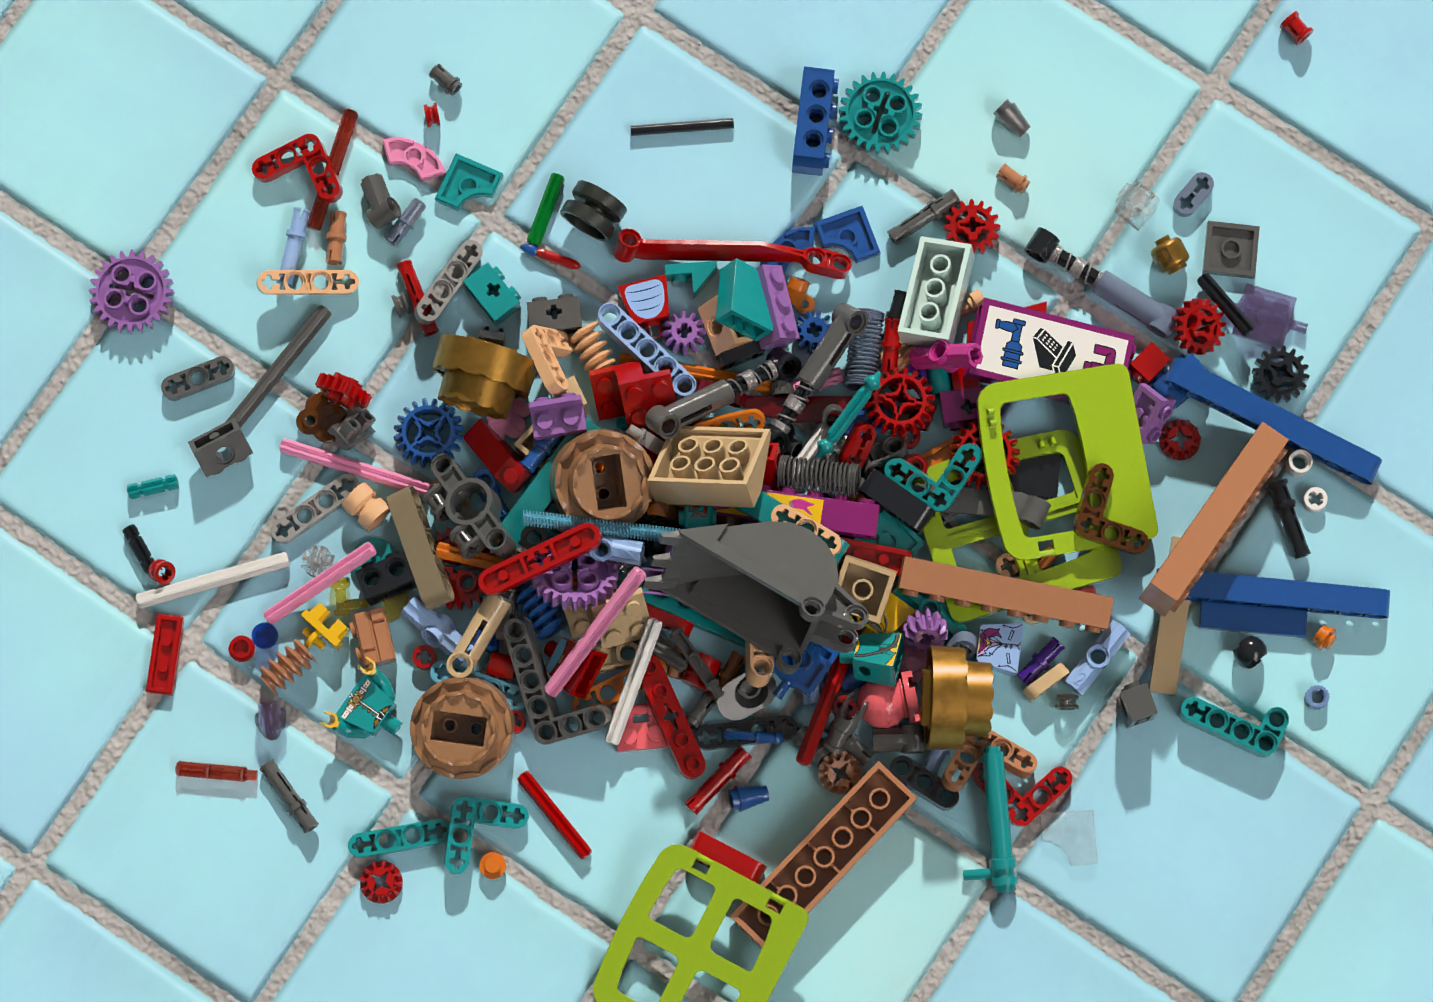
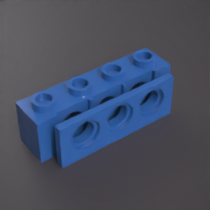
M804 66L792 173L822 176L823 168H829L830 153H825L826 143H832L833 128H828L829 118L834 119L836 104L831 103L832 94H837L839 79L834 78L835 70ZM822 93L825 96L822 98H817L813 94ZM813 117H818L822 121L819 123L812 122L810 119ZM809 142H816L819 146L812 148L807 144Z

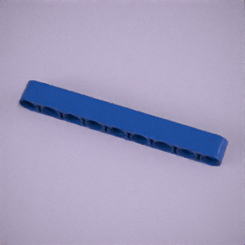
M1174 357L1163 381L1167 386L1257 430L1262 422L1266 423L1289 439L1286 446L1294 450H1306L1310 453L1312 459L1363 484L1372 485L1382 463V459L1375 454L1185 359Z
M1204 572L1196 584H1194L1185 600L1385 619L1389 618L1390 590Z

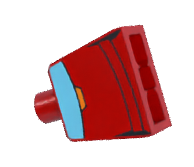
M562 637L558 643L551 640L545 645L544 653L550 657L545 669L551 677L578 641ZM593 648L564 686V691L572 696L586 698L608 654Z

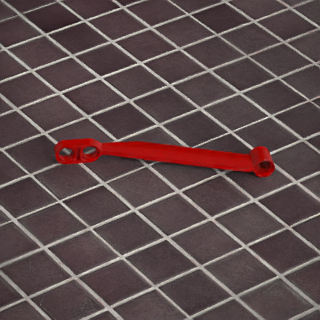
M628 228L620 232L612 250L614 257L618 261L625 263L631 262L634 258L641 260L733 261L737 258L744 262H797L810 273L834 279L845 278L852 267V262L847 255L818 247L801 250L763 241L642 239L636 230ZM808 257H816L819 259L820 264L810 262ZM839 262L845 269L839 270L834 267L833 263Z

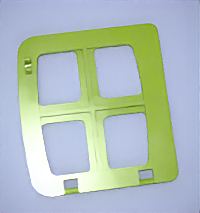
M1056 430L1017 438L1018 443L1012 448L1020 449V455L1014 457L1025 460L1037 456L1061 454L1074 488L1072 493L1045 500L1051 504V507L1044 522L1076 513L1087 477L1080 439L1074 433L1066 430ZM973 451L965 453V462L967 463L974 457ZM950 460L928 467L926 474L935 481H938ZM979 467V468H977L975 471H976V472H981V471H984V472H985V469H984V467ZM958 470L949 472L948 480L950 483L958 480ZM923 478L913 480L912 482L926 484ZM1009 480L1011 490L1014 491L1011 480ZM1088 495L1087 503L1091 507L1090 496ZM936 512L934 514L935 517L931 518L923 529L932 562L957 566L952 552L953 549L1000 535L995 517H988L947 529L944 527L940 512ZM1089 520L1085 521L1087 528L1090 527V525L1088 524ZM1020 522L1024 535L1029 537L1028 529L1030 527ZM1110 547L1092 549L1091 552L1045 570L1039 568L1037 559H1015L1020 573L1017 579L1073 590L1115 578L1122 570L1118 551ZM945 598L949 615L955 622L962 623L993 614L980 610L981 605L971 603L970 608L956 606L954 605L955 600ZM997 609V610H996V613H997V612H1000V611H1003V610H1002V609Z
M682 844L670 845L658 855L620 921L593 984L594 998L597 1002H638L621 993L618 989V984L636 939L641 937L675 955L678 960V964L659 1002H682L694 976L699 971L707 972L738 989L740 995L736 1002H768L808 924L809 914L803 907L773 893V891L713 861L688 846ZM696 859L710 866L707 874L693 868ZM678 869L686 870L715 887V892L694 933L690 937H684L652 920L649 916L665 886ZM734 899L744 901L768 914L772 919L765 943L751 971H747L715 954L711 949L712 941ZM770 899L784 905L781 913L766 907Z

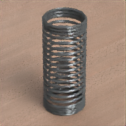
M782 455L779 459L777 468L778 488L825 492L831 495L844 494V496L848 495V497H856L858 494L861 479V467L859 464L851 463L849 465L847 462L844 466L843 462H836L835 464L834 461L831 463L829 460L821 462L820 459L817 461L813 459L812 461L811 458L807 461L806 457L798 459L797 456L793 458V456Z

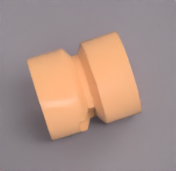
M364 482L358 485L345 498L341 506L351 516H358L357 522L367 532H370L388 516L390 509L382 498L375 499L376 493Z

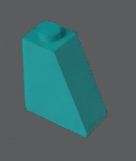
M736 258L720 269L715 321L757 342L773 331V325L757 269Z

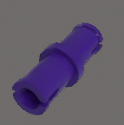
M1052 637L1038 653L1035 652L1031 656L1033 659L1017 673L1018 678L1022 679V682L1029 686L1044 669L1046 671L1049 669V664L1065 647L1059 644L1055 637Z

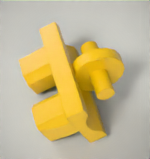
M321 603L310 611L306 609L301 614L303 619L316 630L312 632L306 627L302 631L308 638L304 643V646L308 649L316 645L322 650L326 646L320 639L323 636L331 645L339 650L343 646L341 641L348 633L349 628L339 619L329 629L326 628L322 623L329 617L331 612Z

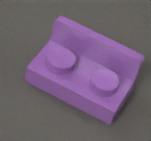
M1143 383L1139 384L1133 397L1142 445L1153 444L1159 439L1162 427L1173 413L1176 400L1172 397L1164 398L1149 385Z
M565 393L560 398L539 397L534 402L528 403L535 441L587 432L584 403L581 395Z

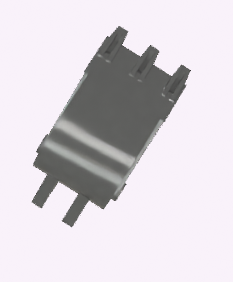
M768 521L728 527V524L661 533L659 543L671 545L673 548L670 553L652 556L651 566L664 568L662 575L646 577L642 582V588L661 590L775 657L776 667L782 673L793 674L798 670L802 661V655L810 642L841 653H849L855 648L858 641L856 630L865 627L869 618L868 611L837 584L839 577L836 559L827 543L811 530L791 522ZM849 614H858L862 618V622L852 621L849 618ZM846 635L852 640V643L844 644L839 640L838 636ZM782 657H792L795 660V664L788 665L784 663Z

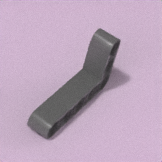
M518 616L504 624L503 634L535 739L539 743L544 745L597 731L610 724L613 714L611 709L605 704H596L560 715L555 698L545 692V685L548 683L549 677L531 620L524 616ZM516 622L521 624L523 628L521 636L514 632L513 627ZM523 648L530 652L531 657L529 661H525L521 656ZM531 673L538 678V685L536 687L532 686L529 682V675ZM538 699L544 701L546 705L544 712L539 711L536 707ZM595 710L599 711L603 716L601 724L593 719ZM570 717L574 718L578 723L576 731L569 727L568 721ZM545 725H549L552 727V738L547 737L545 735Z

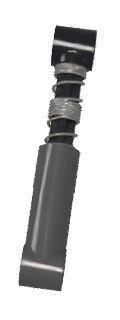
M847 303L837 305L832 313L831 325L798 374L800 384L795 385L796 390L794 393L789 394L784 404H782L783 410L780 414H776L777 419H773L771 423L764 425L763 429H770L771 431L770 443H779L781 456L789 447L790 440L787 435L791 430L789 426L792 421H796L795 416L802 413L806 406L804 404L805 401L809 402L808 396L810 393L815 392L814 389H821L854 336L863 333L866 329L868 316L865 312Z
M776 347L769 352L766 361L762 365H756L754 370L748 369L738 374L734 380L727 379L725 381L721 379L666 407L662 405L653 406L646 414L645 423L648 428L662 438L671 439L678 434L680 428L733 403L736 395H743L744 391L750 392L756 389L758 385L762 386V382L766 380L770 382L780 378L788 381L793 380L800 373L802 363L798 357L786 349Z

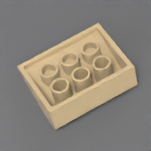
M684 426L680 428L675 437L665 440L647 480L654 501L677 505L754 508L762 490L771 437L770 429Z

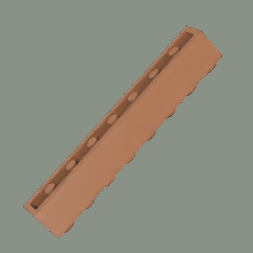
M907 556L902 558L897 589L903 590L902 595L918 598V594L921 593L929 595L928 600L944 603L945 598L955 600L954 605L970 608L972 603L981 605L980 610L996 613L997 609L1007 610V616L1022 618L1023 614L1033 616V621L1048 623L1049 619L1059 621L1058 626L1074 628L1075 624L1085 626L1084 631L1100 634L1101 629L1106 630L1109 627L1114 600L1113 597Z

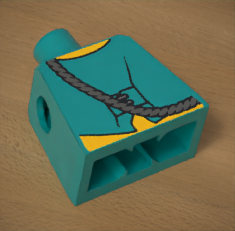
M903 633L861 634L858 637L856 648L849 653L840 652V663L853 664L854 677L857 680L895 687L904 656Z

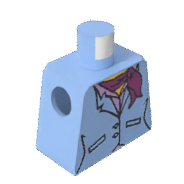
M1023 623L980 625L978 637H976L975 662L991 663L993 665L992 671L1016 677Z

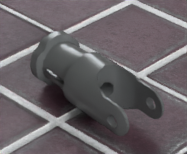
M851 692L846 697L832 722L833 727L827 738H823L821 741L824 747L837 754L843 753V746L849 735H853L869 702H865L856 717L852 718L848 712V706L854 696V692Z

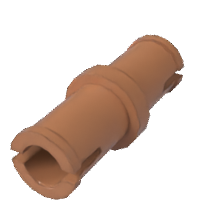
M335 210V212H330L329 233L326 234V240L328 241L326 263L331 265L342 264L343 243L347 239V235L344 234L347 213L344 211Z

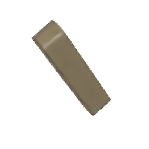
M409 485L387 496V503L422 602L429 611H432L453 601L455 595L442 558L436 557L437 544L419 494L412 485Z

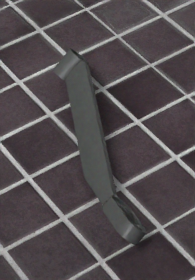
M818 457L815 458L816 461L819 460V459L821 460V462H822L823 460H825V459H823V458H818ZM860 479V486L866 479ZM912 483V487L916 492H922L926 484ZM932 485L931 490L924 497L928 499V496L932 495L937 499V506L940 504L946 505L945 494L936 495L933 493L932 490L935 489V486ZM967 487L962 489L949 509L935 511L995 517L989 490ZM1012 491L1019 521L1030 528L1040 530L1051 504L1037 496H1029L1023 492Z

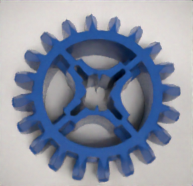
M423 398V406L418 407L416 401H413L412 406L414 410L410 411L409 408L405 407L403 411L407 416L398 415L397 420L403 425H394V430L399 432V434L393 436L394 441L401 442L396 446L397 450H405L402 454L404 459L412 456L410 463L413 466L417 464L418 460H421L420 466L423 469L426 467L427 462H430L431 465L434 457L439 454L445 453L454 459L455 457L451 450L456 452L461 450V447L455 442H464V437L458 434L464 431V426L457 425L462 421L461 417H453L456 412L453 407L446 411L447 405L444 402L437 407L438 401L433 398L431 405H428L426 398ZM429 414L440 416L439 419L435 418L430 422L424 421L419 417ZM413 423L419 432L414 438L415 441L410 445L408 442V431ZM448 423L450 426V436L445 444L439 437V434L444 429L443 425ZM423 428L425 430L427 429L428 431H432L434 429L433 433L435 439L428 435L424 438L425 434ZM427 445H432L439 449L430 453L418 451L419 448L422 449Z

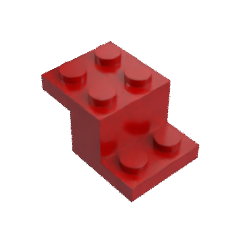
M640 360L588 371L599 421L625 416L627 428L630 424L642 428L647 426L645 417L653 406L662 405L666 407L676 402L670 369L643 374Z

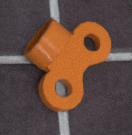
M791 276L787 285L791 304L802 314H806L807 311L812 312L815 308V301L812 296L806 295L810 282ZM802 301H808L809 306L807 308H804L802 306Z

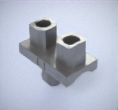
M365 409L332 425L328 432L335 436V444L343 450H350L356 444L373 436L376 431L371 426L376 419Z

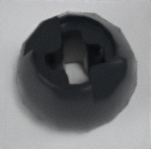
M1252 635L1243 639L1239 643L1240 646L1233 650L1234 659L1237 664L1247 669L1255 667L1261 662L1260 658L1267 655V648L1264 642Z

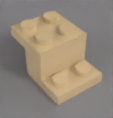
M577 586L572 587V590L577 591ZM641 587L635 591L600 638L603 649L641 639L647 620L650 618ZM606 595V602L598 600L597 607L587 604V610H584L582 606H578L576 611H573L572 606H568L564 610L572 639L583 636L612 596Z

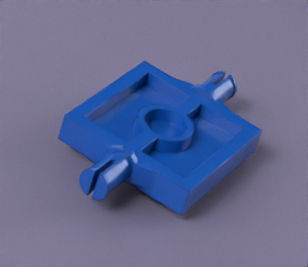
M810 642L802 655V661L798 670L793 674H785L779 671L776 667V658L774 657L773 673L779 677L781 682L772 694L775 697L778 695V699L782 700L791 687L810 697L840 652ZM782 657L784 663L788 665L795 664V660L792 657Z

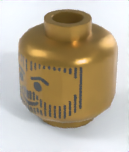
M1166 235L1155 241L1156 247L1151 250V256L1160 272H1167L1168 275H1171L1187 266L1186 262L1190 256L1179 237L1170 239L1169 235Z

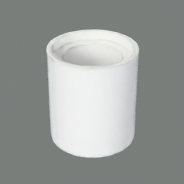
M1299 449L1294 451L1285 463L1287 473L1295 478L1303 477L1312 466V456L1306 450ZM1293 459H1302L1305 463V468L1297 469L1293 465Z

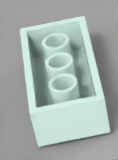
M920 237L898 327V335L902 344L914 346L933 345L939 340H944L948 344H954L974 261L972 244Z

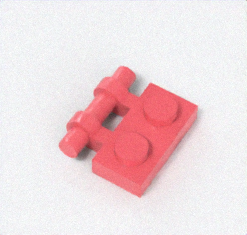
M648 701L647 704L633 705L622 738L617 745V752L668 748ZM634 715H649V722L633 723Z

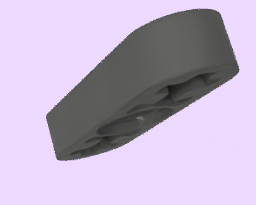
M224 356L217 357L166 377L162 381L161 390L167 399L178 401L231 380L235 375V366L229 358ZM222 363L225 367L230 366V368L226 369L227 374L222 375L220 372L212 374L215 378L214 380H211L206 370L210 368L212 372L219 370V365ZM196 372L205 374V381L201 385L191 383V377ZM186 377V382L190 389L186 390L185 385L177 388L178 393L176 394L167 391L170 388V383L174 382L176 385H181L184 383L181 378Z

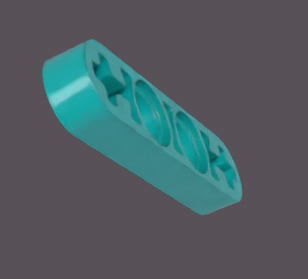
M434 819L357 833L350 838L348 849L354 857L367 858L446 843L449 824L443 819ZM441 824L444 829L447 828V832L443 833V838L438 839L435 834L428 835L430 841L425 842V832L422 827L428 826V832L436 830V825ZM410 829H417L421 834L420 840L415 844L406 841V833ZM384 834H391L394 837V844L388 849L382 848L379 844V839ZM375 835L374 843L377 851H372V846L364 847L363 853L353 849V845L357 844L358 839L368 843L372 842L370 836Z

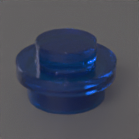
M260 623L252 631V641L261 649H269L276 644L278 631L270 623Z

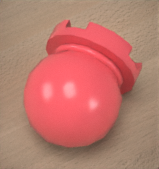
M901 672V679L896 681L895 687L866 682L861 687L857 696V709L860 711L863 704L869 702L862 717L867 724L876 728H889L899 724L904 717L906 719L909 718L910 724L920 722L916 690L913 686V681L908 680L913 679L912 672Z

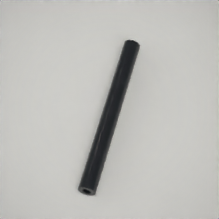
M733 118L633 125L630 127L631 136L731 129L734 128Z

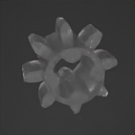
M313 545L311 551L305 549L301 568H305L309 576L316 577L334 565L333 560L335 556L331 555L326 547Z

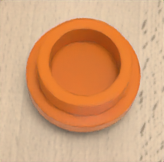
M1324 625L1318 630L1312 640L1318 650L1329 649L1337 638L1334 635L1336 629Z
M490 852L481 858L479 868L486 878L497 879L504 874L506 861L499 853Z

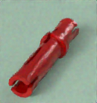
M405 260L398 263L396 268L399 271L412 304V314L414 316V309L424 296V292L413 268L412 261ZM431 303L427 308L423 309L425 317L430 314L432 309ZM435 321L428 325L419 323L424 337H429L439 332Z
M739 745L724 763L720 762L719 768L685 802V805L698 815L703 807L730 779H735L736 773L752 756Z

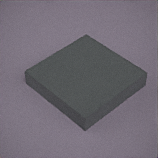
M1208 221L1202 273L1254 279L1260 226Z

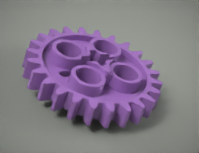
M131 249L128 257L125 256L123 251H120L119 259L110 255V264L102 261L101 263L105 269L103 271L95 269V273L99 278L90 279L96 288L89 289V293L96 296L90 299V303L98 305L93 311L96 315L102 314L99 318L100 321L104 323L109 320L108 327L110 329L118 325L119 333H122L125 327H127L130 334H133L135 327L143 333L144 325L146 324L149 328L153 329V320L162 323L159 316L160 313L168 315L169 312L165 305H173L172 300L167 298V296L175 295L173 289L167 288L173 285L174 282L172 279H165L170 273L168 269L162 270L164 264L161 261L154 264L156 259L154 255L146 259L144 251H141L139 256L136 257L133 249ZM124 271L129 272L128 279L125 281L117 280L118 274ZM145 279H154V283L151 287H142V283ZM110 285H116L121 289H110ZM133 288H135L136 291L139 293H132L131 296H129L125 290L132 291ZM142 295H153L154 298L148 299ZM112 297H122L120 304L116 306L109 305ZM143 302L147 304L143 312L138 313L134 311L138 303Z
M538 555L537 562L535 563H538L542 566L544 564L543 559L549 555ZM582 555L532 579L533 589H537V596H543V602L552 600V607L562 604V610H565L568 606H572L573 611H576L578 606H582L584 610H587V604L597 607L598 600L606 602V595H613V589L617 588L618 581L617 563L611 560L597 561L590 556ZM573 560L577 561L578 568L577 591L572 590Z

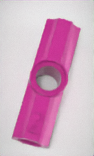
M939 340L933 345L917 346L911 349L909 358L911 366L916 370L944 369L946 372L952 373L959 368L975 367L981 364L983 354L981 346L977 343L948 344L944 340Z

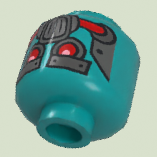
M685 505L684 510H679V526H684V529L716 525V508H712V506Z

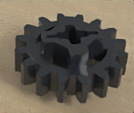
M1275 346L1270 349V354L1264 350L1261 353L1262 359L1257 358L1254 362L1259 368L1252 369L1251 374L1257 375L1252 383L1260 385L1257 391L1258 394L1263 391L1267 393L1265 396L1266 400L1274 396L1275 403H1279L1281 397H1284L1287 403L1291 400V394L1298 398L1300 395L1298 389L1305 390L1307 385L1302 381H1308L1310 375L1304 373L1309 366L1308 364H1301L1304 358L1303 355L1299 357L1294 356L1296 349L1293 348L1288 353L1286 352V346H1282L1280 351H1277ZM1277 358L1283 359V361L1276 363L1272 360ZM1292 364L1296 368L1297 374L1293 373ZM1279 370L1284 372L1281 379L1277 377ZM1264 375L1268 376L1269 385L1265 381ZM1284 386L1290 388L1288 390H1277L1278 388Z

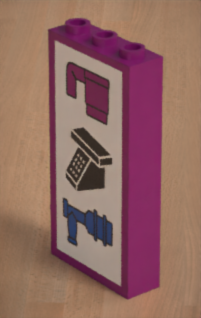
M984 297L978 303L970 343H977L981 346L983 359L981 364L965 368L963 378L993 384L1111 364H1123L1128 369L1129 361L1133 359L1136 351V344H1133L1134 335ZM1065 395L1042 397L1070 404Z

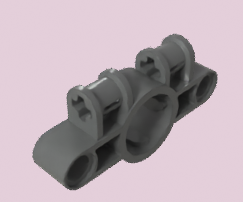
M443 453L435 456L431 462V470L439 482L424 494L422 500L425 505L430 506L433 510L436 521L442 522L450 518L457 525L450 532L449 539L458 545L461 550V556L464 559H470L487 547L500 559L511 557L515 553L516 543L499 520L502 505L496 492L484 481L478 478H469L461 466L448 454ZM482 492L487 498L484 510L477 517L464 520L460 514L462 503L466 498L471 497L472 494ZM504 540L503 543L497 547L498 543Z

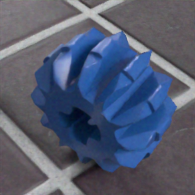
M807 311V320L802 316L797 317V321L800 324L797 325L800 338L795 342L801 341L798 345L799 350L807 346V354L809 355L812 354L813 348L817 347L831 325L828 324L831 317L827 315L821 319V311L816 312V317H812V313ZM811 328H814L816 332H819L818 337H814L813 334H810Z

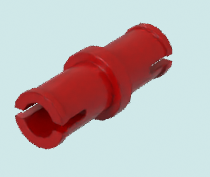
M885 318L884 341H881V347L883 348L881 371H889L890 364V371L893 372V368L898 366V352L902 346L898 335L900 319L893 318L891 320V318Z

